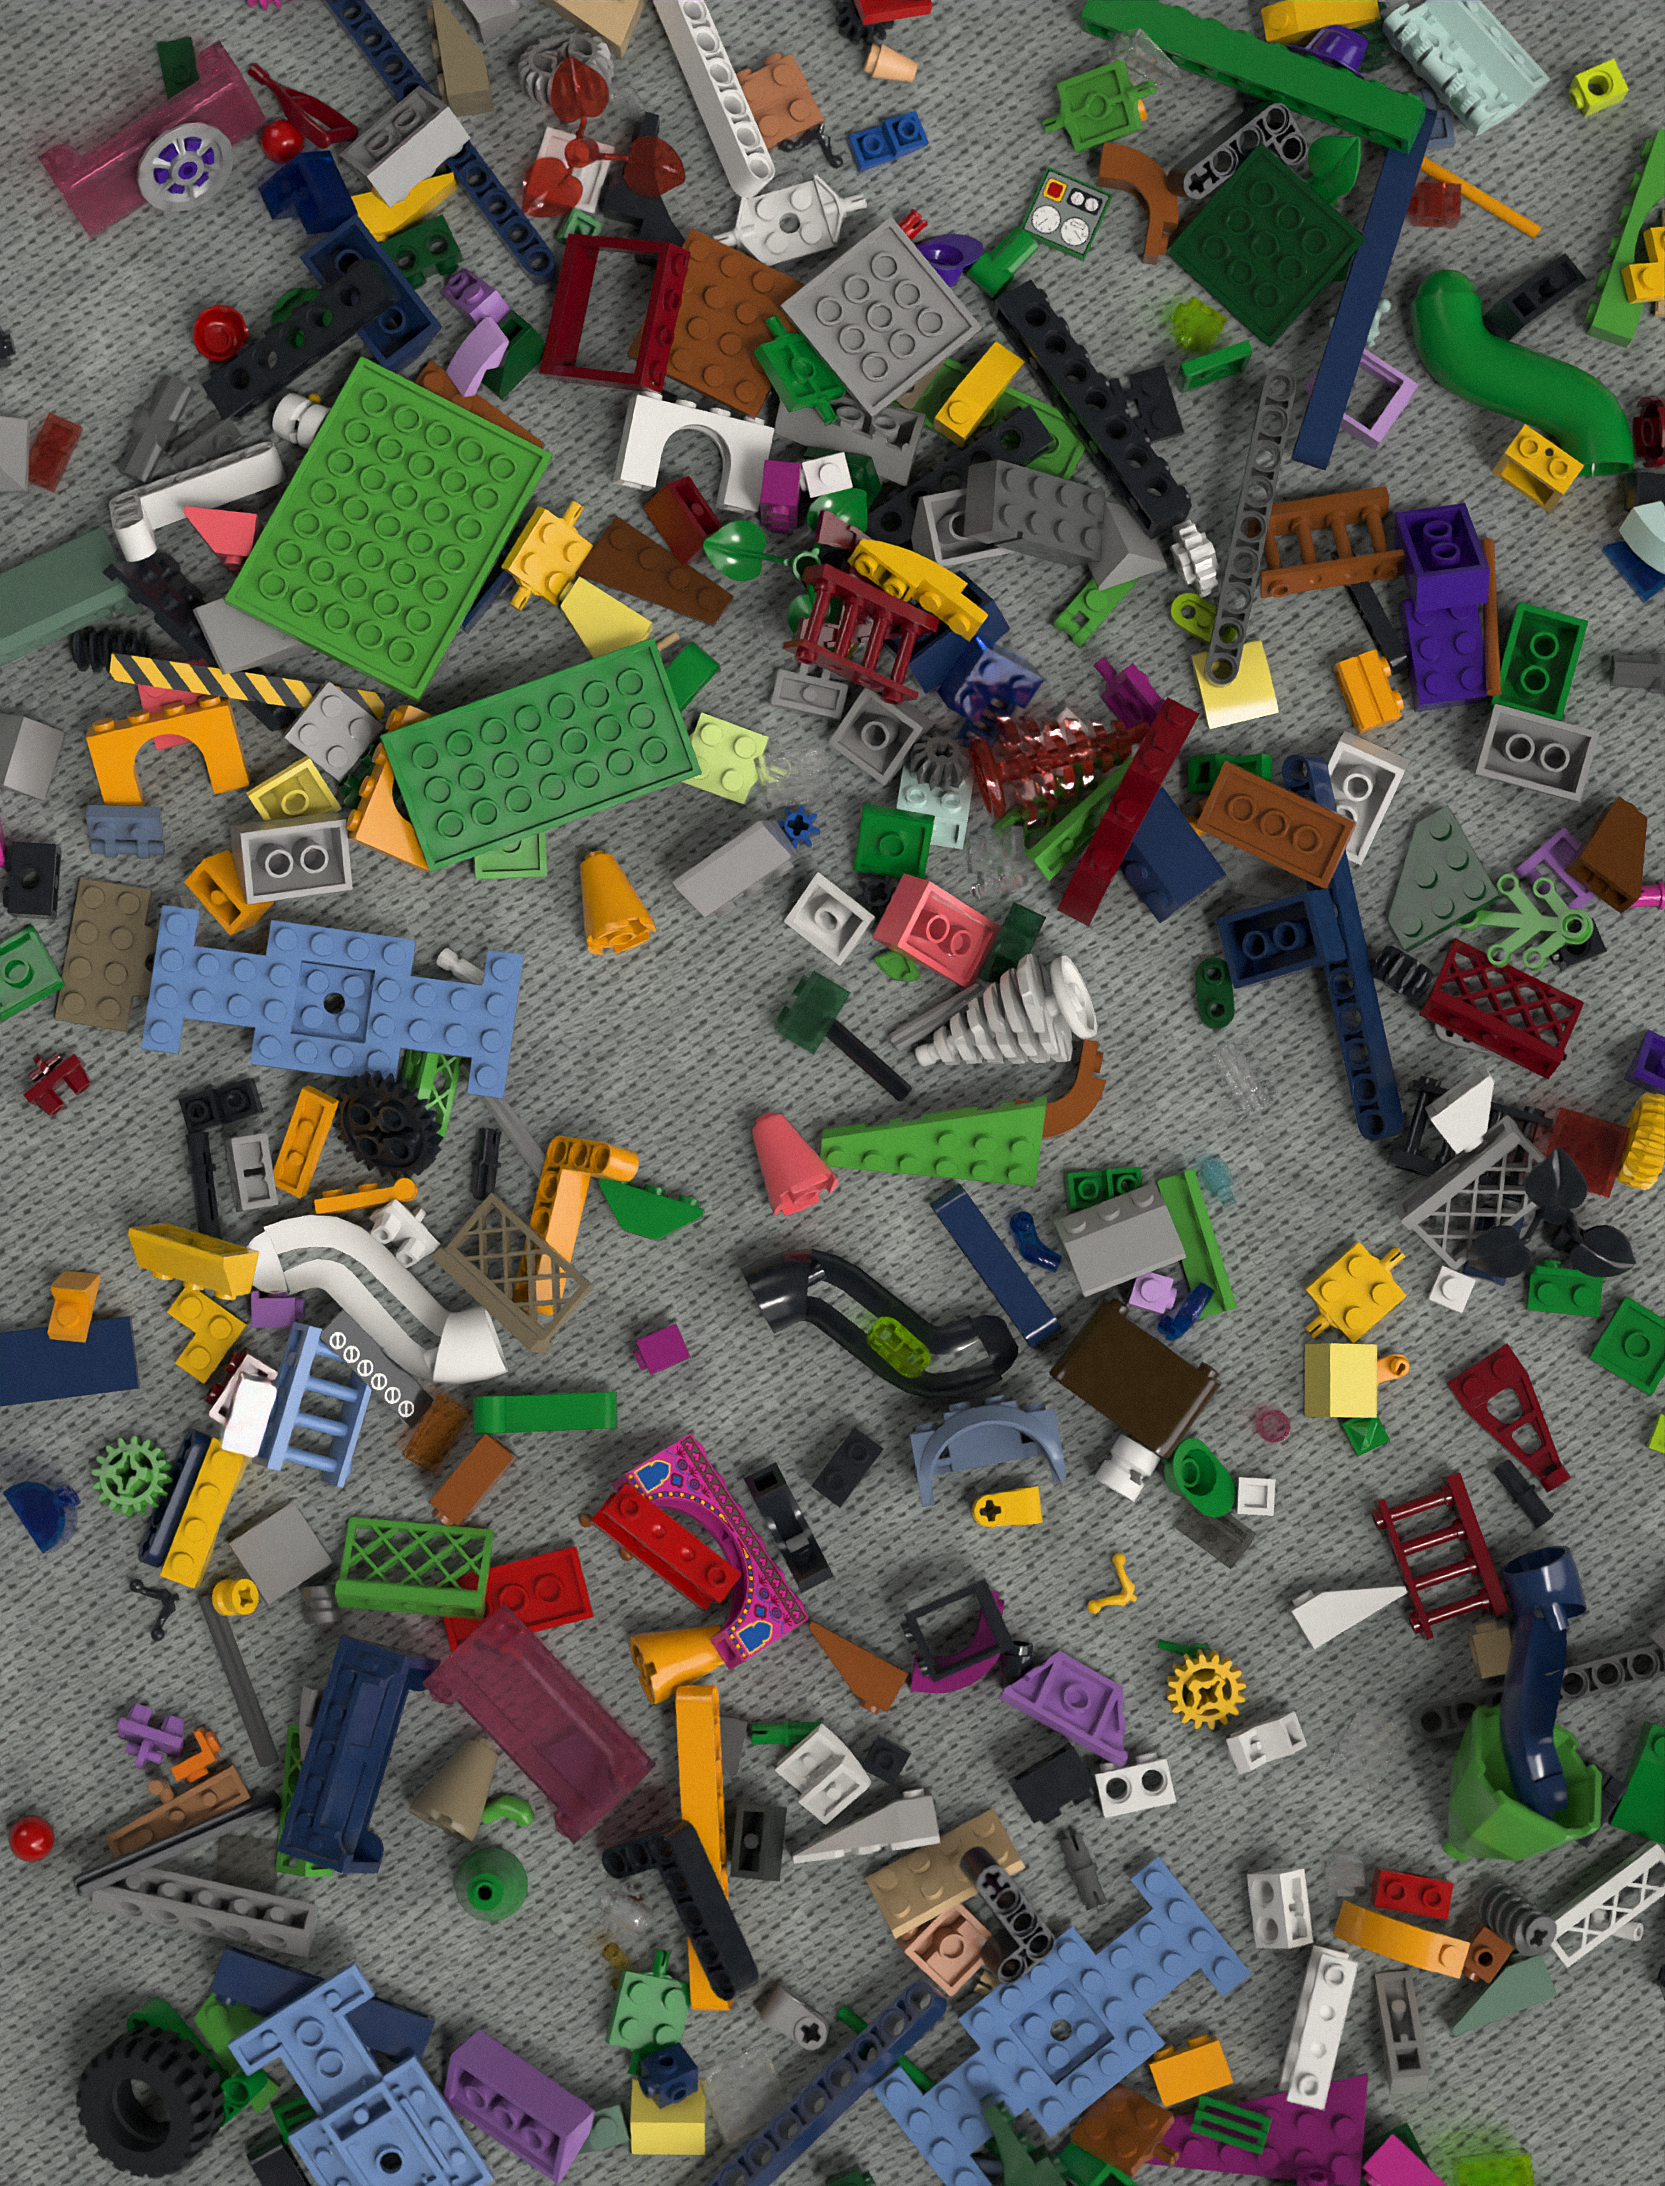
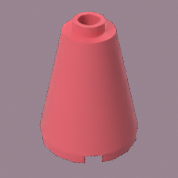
M768 1112L755 1120L756 1125L751 1132L770 1207L775 1216L779 1215L780 1210H782L784 1216L802 1211L820 1201L818 1193L827 1189L830 1194L837 1187L838 1179L783 1114L775 1115L774 1112Z

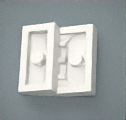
M822 1723L778 1762L774 1770L802 1793L798 1803L825 1825L871 1785V1780L851 1751Z

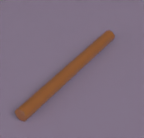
M1484 538L1480 541L1489 566L1488 603H1483L1486 693L1489 696H1497L1501 694L1495 547L1493 539Z

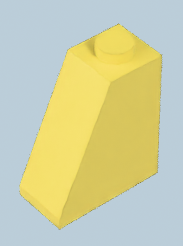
M580 576L575 584L569 582L559 597V600L562 602L560 605L562 614L592 659L646 640L653 630L651 621Z

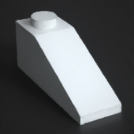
M1401 1585L1319 1591L1315 1594L1310 1589L1292 1600L1295 1606L1289 1609L1288 1612L1310 1648L1316 1649L1405 1595L1408 1591L1405 1586Z

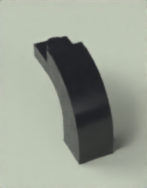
M775 1462L744 1478L800 1592L803 1593L834 1577L777 1463Z

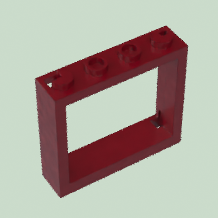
M568 233L539 374L565 383L662 394L665 375H667L670 350L674 342L678 312L682 304L685 278L689 270L688 264L691 252L669 242ZM599 251L658 256L634 373L575 367Z

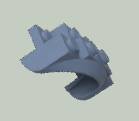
M1006 1395L985 1398L986 1406L971 1408L970 1401L949 1405L950 1412L942 1414L944 1424L939 1429L937 1422L915 1426L916 1434L909 1435L922 1507L935 1505L932 1490L933 1475L1039 1455L1046 1456L1050 1465L1053 1483L1066 1481V1469L1055 1409H1046L1044 1402L1023 1406V1412L1017 1409L1016 1400L1007 1402ZM1020 1432L1027 1435L1028 1443L1022 1444ZM947 1446L949 1457L942 1459L941 1453Z

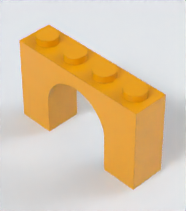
M205 695L198 699L199 702L184 705V702H174L165 705L162 711L149 713L148 710H139L130 713L127 719L114 721L113 718H104L93 722L92 727L87 729L86 740L104 804L110 806H145V797L135 764V756L145 742L153 737L164 734H175L185 737L200 749L207 765L214 794L249 787L250 773L230 698Z
M399 705L397 710L393 709L386 722V729L390 732L433 715L410 705ZM381 742L373 754L372 762L375 763L371 776H366L361 784L359 796H362L359 806L357 810L353 809L347 819L348 840L422 872H430L413 825L406 821L395 807L392 796L395 776Z

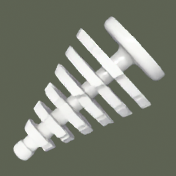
M1032 953L1030 955L1026 954L1019 960L1017 970L1009 968L1001 976L1000 985L996 982L991 983L983 993V999L975 997L967 1003L969 1010L966 1011V1017L964 1012H959L950 1019L951 1032L949 1029H946V1026H942L934 1033V1043H926L916 1048L915 1056L918 1063L926 1067L941 1059L946 1065H960L961 1055L967 1064L982 1063L983 1057L987 1059L988 1063L1004 1064L1003 1054L1014 1064L1028 1062V1056L1035 1063L1049 1062L1050 1056L1056 1062L1071 1061L1073 1052L1071 1030L1081 1039H1088L1097 1035V1022L1092 1001L1078 969L1066 955L1054 959L1050 969L1052 982L1050 984L1048 972L1042 963L1038 962V958Z

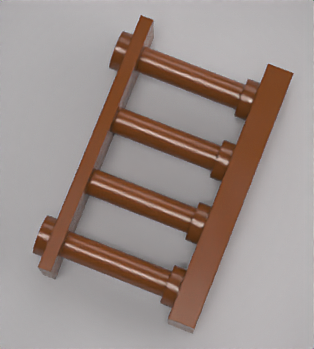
M1387 486L1273 504L1263 548L1268 571H1261V598L1283 597L1292 593L1374 580L1386 581L1394 577L1403 576L1404 551L1403 549L1388 550L1381 520L1388 519L1389 494ZM1245 521L1246 537L1254 538L1259 535V526L1254 521ZM1365 522L1368 526L1375 554L1353 557L1346 525ZM1331 528L1339 559L1318 562L1310 531ZM1295 533L1304 565L1283 568L1275 536Z

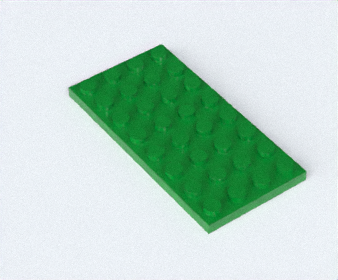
M654 637L380 735L430 873L702 774Z

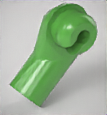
M503 1795L485 1805L482 1815L485 1825L504 1816L516 1821L518 1826L526 1827L534 1819L532 1806L526 1800L512 1795Z

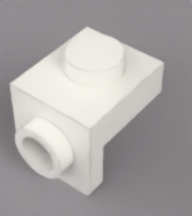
M844 451L802 461L803 469H801L800 486L802 491L809 490L810 498L853 488Z

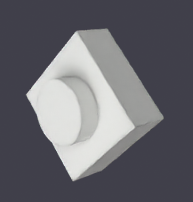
M1441 1266L1427 1300L1461 1314L1476 1280Z
M1238 1477L1236 1514L1274 1516L1276 1479Z

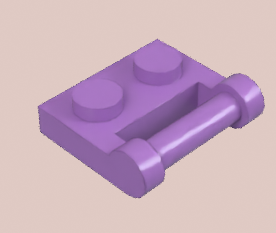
M1564 827L1515 870V873L1521 879L1525 877L1533 886L1537 879L1543 877L1535 868L1543 861L1576 897L1570 904L1562 898L1570 909H1581L1595 896L1593 892L1564 871L1580 846ZM1547 883L1542 884L1538 890L1539 894L1545 895L1549 893L1551 885Z

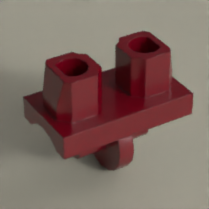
M55 1052L48 1059L44 1060L37 1053L32 1059L38 1067L30 1072L28 1076L34 1083L45 1075L46 1077L28 1090L24 1097L30 1104L38 1105L40 1109L52 1117L66 1105L55 1090L66 1082L72 1091L79 1095L93 1083L84 1069L86 1066L85 1062L80 1057H77L76 1054H73L53 1070L52 1068L62 1061L61 1057Z

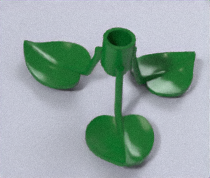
M1323 136L1315 140L1309 148L1308 165L1315 176L1304 179V181L1309 185H1313V189L1333 207L1338 205L1337 198L1349 192L1356 182L1361 160V137ZM1352 257L1332 279L1333 281L1341 282L1346 280Z
M849 488L819 496L808 510L807 525L816 532L820 510L833 513L840 520L856 527L865 534L868 522L867 493L862 489ZM745 520L733 521L724 525L703 542L704 551L712 565L723 575L736 581H750L757 578L762 570L761 560L789 566L791 573L800 580L803 578L805 567L821 564L820 559L817 557L821 544L814 543L813 549L810 552L805 550L798 551L791 559L763 553L767 544L765 534L756 524ZM806 583L808 595L803 594L795 597L787 612L789 627L795 635L799 618L809 619L816 592L813 586ZM835 596L830 597L824 618L825 623L835 624L839 598ZM825 647V649L833 652L834 647Z

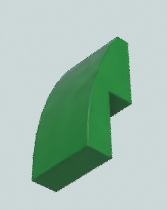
M1141 1167L1106 1169L1103 1171L1067 1173L1063 1175L1067 1210L1087 1209L1143 1187Z

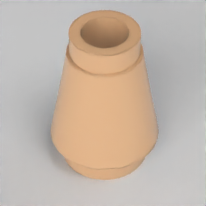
M882 43L880 46L871 44L863 71L870 73L871 78L912 83L917 71L918 62L912 61V59Z

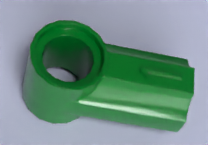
M1016 226L991 253H984L973 264L967 276L992 299H995L1008 287L1014 278V274L1038 250V245L1024 229Z

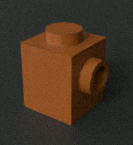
M1479 1921L1466 1940L1470 1943L1462 1973L1476 1983L1481 1978L1490 1984L1514 1950V1947Z

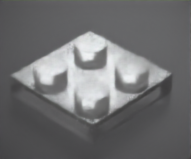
M765 2044L757 2045L698 2072L699 2084L722 2141L725 2144L766 2126L789 2103Z

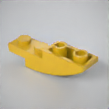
M862 539L847 561L861 575L868 577L886 593L906 603L911 598H914L925 610L932 612L946 623L953 632L960 634L968 641L977 633L989 615L961 593L968 583L936 562L910 550L880 541Z

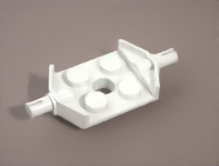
M815 175L812 181L749 199L742 197L736 228H733V231L713 235V239L727 246L737 244V247H742L751 258L767 266H772L837 247L844 217H847V212L864 207L867 208L863 192L847 198H839L818 175ZM787 216L795 217L800 222L799 229L794 233L783 232L779 226L783 218Z

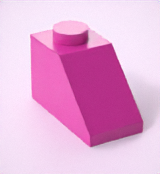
M1393 2134L1388 2137L1361 2167L1367 2173L1363 2180L1369 2186H1447Z

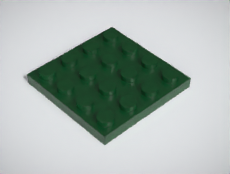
M1260 142L1166 252L1271 348L1357 252V249L1367 238L1269 147Z

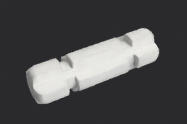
M445 948L440 953L436 961L438 966L447 972L451 970L453 976L466 984L483 985V971L463 958L461 960L458 959V955L448 948Z

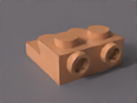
M776 53L764 61L765 67L754 73H752L751 69H745L736 74L768 151L780 146L784 139L792 140L807 132L808 129L811 130L817 127L818 123H824V118L808 89V83L792 53L785 57L782 53Z
M960 1903L901 1935L895 1942L909 1958L952 1997L984 1964L981 1959V1950L985 1943L994 1935Z

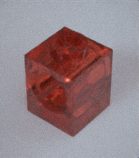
M1418 182L1407 210V215H1413V227L1456 228L1460 220L1461 184Z

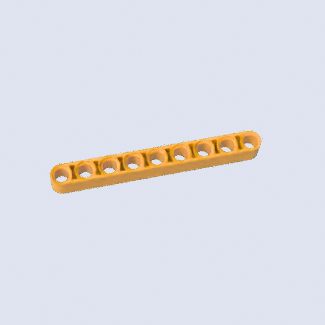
M716 1685L678 1686L676 1692L681 1816L682 1819L689 1821L697 1831L729 1903L718 1689ZM688 1937L690 1994L693 2011L731 2010L733 1999L724 2001L715 1995Z

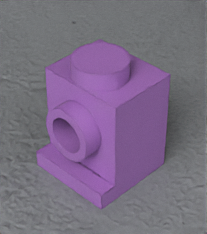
M251 1291V1328L292 1327L293 1321L299 1323V1320L305 1319V1298H290V1295L287 1296L286 1292L270 1291L273 1293H268V1298H263V1291Z

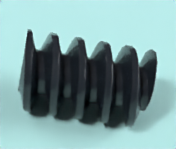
M95 627L90 628L87 637H83L82 629L74 632L72 655L79 671L86 672L91 663L93 672L100 673L105 665L109 674L112 653L150 658L149 633L145 641L141 642L138 631L133 632L130 641L126 640L124 630H119L116 639H112L110 629L105 628L102 638L97 637Z

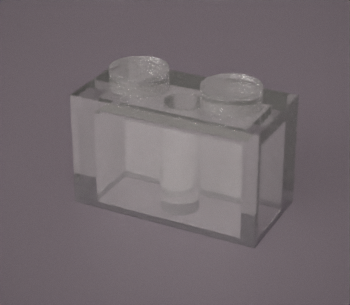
M243 1371L239 1372L218 1439L221 1449L254 1458L257 1457L278 1390L275 1380Z

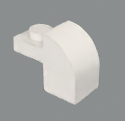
M1295 1711L1238 1730L1230 1734L1231 1737L1226 1739L1230 1760L1236 1766L1238 1774L1250 1772L1266 1762L1292 1755L1307 1746Z

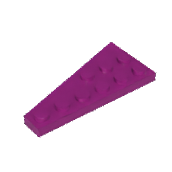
M1368 2073L1330 2081L1324 2110L1287 2101L1288 2091L1235 2103L1234 2105L1273 2117L1261 2155L1190 2131L1195 2113L1174 2116V2123L1163 2138L1164 2145L1179 2152V2158L1177 2162L1174 2161L1175 2164L1172 2167L1297 2180L1298 2167L1306 2169L1316 2168L1335 2172V2184L1360 2186ZM1215 2107L1205 2110L1206 2112L1259 2130L1262 2128V2123ZM1204 2119L1202 2120L1201 2125L1254 2143L1258 2142L1257 2137ZM1155 2156L1144 2163L1169 2166V2164Z

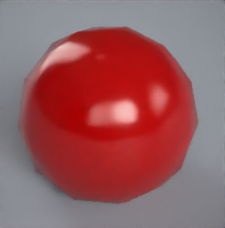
M273 120L264 127L260 137V146L263 154L269 160L278 164L293 163L303 152L305 137L288 120Z
M34 1815L21 1817L11 1827L8 1837L10 1850L17 1858L26 1862H36L49 1855L55 1840L53 1828L48 1821Z

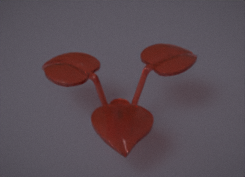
M569 56L565 58L557 69L551 88V104L556 116L565 123H571L580 119L579 129L575 132L576 139L571 140L564 150L569 168L567 169L564 162L556 157H542L533 162L525 174L521 210L525 215L541 218L559 216L571 211L579 203L583 194L581 181L571 174L575 171V168L589 166L596 160L629 162L624 171L626 183L633 192L643 197L660 196L683 184L686 179L685 169L675 149L665 140L655 136H643L634 140L631 146V155L599 152L597 143L592 138L584 135L587 126L586 117H597L604 112L609 102V88L607 82L598 71L577 58Z

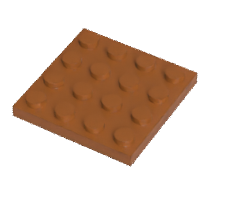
M692 228L682 246L683 249L691 252L688 264L689 270L685 278L682 304L678 312L674 342L671 346L667 375L665 376L755 420L773 385L756 358L754 351L760 344L775 340L765 324L772 316H779L787 332L800 334L779 308L780 305L803 288L805 284ZM645 319L627 352V357L636 362Z

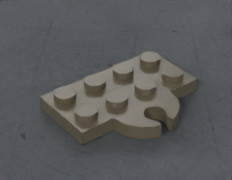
M80 878L62 975L66 986L59 991L55 1020L128 1032L134 997H148L150 993L152 973L148 970L147 964L150 957L156 953L159 933L157 929L147 926L153 896L152 890Z

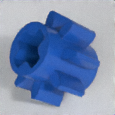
M800 805L798 812L794 813L785 808L784 812L787 817L785 822L777 821L780 827L785 829V835L792 842L795 850L798 844L803 842L807 847L811 848L810 835H820V829L811 825L817 819V814L814 813L808 817L804 814V805ZM796 820H802L803 827L808 829L807 831L802 830L800 836L793 835V829L788 827L789 825H795Z

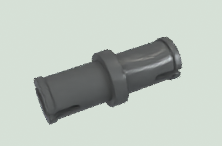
M1082 1833L1059 1841L1062 1844L1072 1870L1069 1875L1071 1880H1076L1086 1906V1911L1096 1908L1098 1905L1108 1903L1095 1872L1098 1870L1097 1864H1092L1082 1839Z

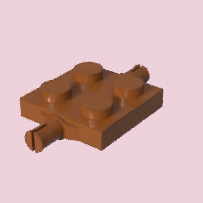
M1119 2082L1081 2112L1083 2118L1070 2135L1072 2143L1132 2178L1141 2166L1154 2156L1171 2167L1174 2166V2161L1177 2162L1179 2158L1178 2151L1163 2144L1164 2135L1174 2123L1173 2114Z

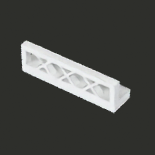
M1650 1840L1550 1916L1557 1925V1934L1550 1947L1566 1968L1570 1967L1665 1894V1882L1660 1886L1646 1884L1649 1868L1659 1861L1665 1867V1853L1658 1843ZM1641 1875L1640 1883L1632 1882ZM1626 1886L1639 1888L1638 1903L1631 1908L1617 1906L1619 1891ZM1646 1889L1654 1890L1645 1897ZM1612 1897L1611 1905L1603 1904ZM1597 1908L1610 1910L1609 1924L1602 1930L1588 1928L1590 1913ZM1616 1911L1625 1912L1616 1919ZM1583 1919L1582 1927L1574 1926ZM1568 1930L1581 1932L1579 1948L1567 1956L1556 1939ZM1587 1933L1596 1934L1588 1941H1586Z

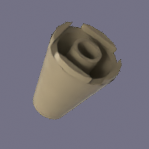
M476 1736L474 1741L466 1739L412 1801L409 1811L431 1826L434 1824L443 1829L445 1834L471 1844L478 1833L499 1757L493 1752L496 1746L479 1736Z

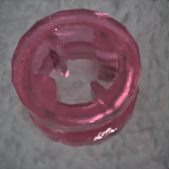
M1277 1410L1266 1411L1258 1418L1256 1424L1259 1436L1270 1443L1284 1440L1291 1428L1288 1417L1283 1412ZM1271 1416L1280 1418L1277 1422L1283 1423V1430L1277 1431L1275 1437L1267 1435L1269 1430L1264 1431L1263 1426L1264 1422L1271 1421Z

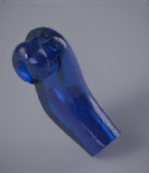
M1020 1211L1014 1214L1010 1219L1009 1228L1021 1257L1032 1265L1055 1273L1062 1256L1040 1241L1035 1229L1034 1218L1029 1212Z
M1199 1283L1182 1303L1174 1319L1168 1315L1162 1317L1157 1326L1158 1332L1166 1335L1165 1339L1167 1341L1179 1339L1194 1325L1210 1302L1215 1291L1208 1285Z

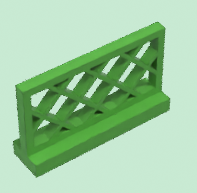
M1096 732L992 829L1001 839L1034 865L1045 879L1051 880L1090 844L1133 756L1129 758ZM1098 747L1103 749L1102 759L1088 761L1089 756ZM1122 765L1108 777L1109 767ZM1100 769L1099 779L1085 781L1086 771ZM1077 773L1076 783L1062 785V781L1069 774ZM1094 790L1082 801L1083 791ZM1074 793L1073 803L1059 805L1060 795ZM1051 797L1050 807L1036 809V804L1043 798ZM1068 814L1060 823L1055 825L1058 815ZM1048 817L1046 827L1032 829L1035 819ZM1025 821L1023 831L1007 832L1017 822ZM1042 838L1029 850L1030 840Z
M350 1517L340 1578L337 1580L335 1589L338 1606L484 1620L485 1595L495 1535L494 1530ZM357 1528L373 1530L378 1539L362 1550L355 1541ZM399 1532L408 1533L414 1542L398 1553L388 1540ZM434 1536H444L451 1545L434 1556L424 1543ZM470 1539L485 1540L483 1551L472 1559L461 1548ZM384 1544L394 1557L377 1568L367 1555ZM420 1547L430 1560L413 1571L404 1558ZM353 1549H355L358 1553L352 1557ZM456 1550L466 1564L450 1575L440 1561ZM362 1559L373 1571L363 1580L349 1579L350 1568ZM482 1561L481 1569L479 1570L476 1565ZM399 1562L409 1576L399 1583L389 1582L383 1574ZM436 1566L445 1579L436 1586H426L419 1577ZM472 1569L479 1578L478 1589H462L455 1580Z

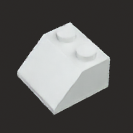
M1484 1064L1425 1107L1430 1120L1456 1154L1463 1149L1467 1153L1476 1148L1484 1140L1481 1136L1487 1132L1494 1080Z

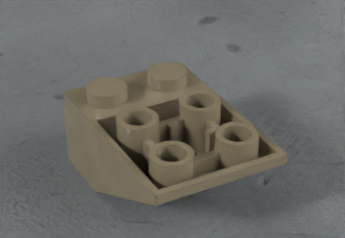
M432 0L433 5L426 6L432 39H437L431 40L439 74L437 75L442 102L450 107L456 117L494 112L490 79L484 54L443 0Z

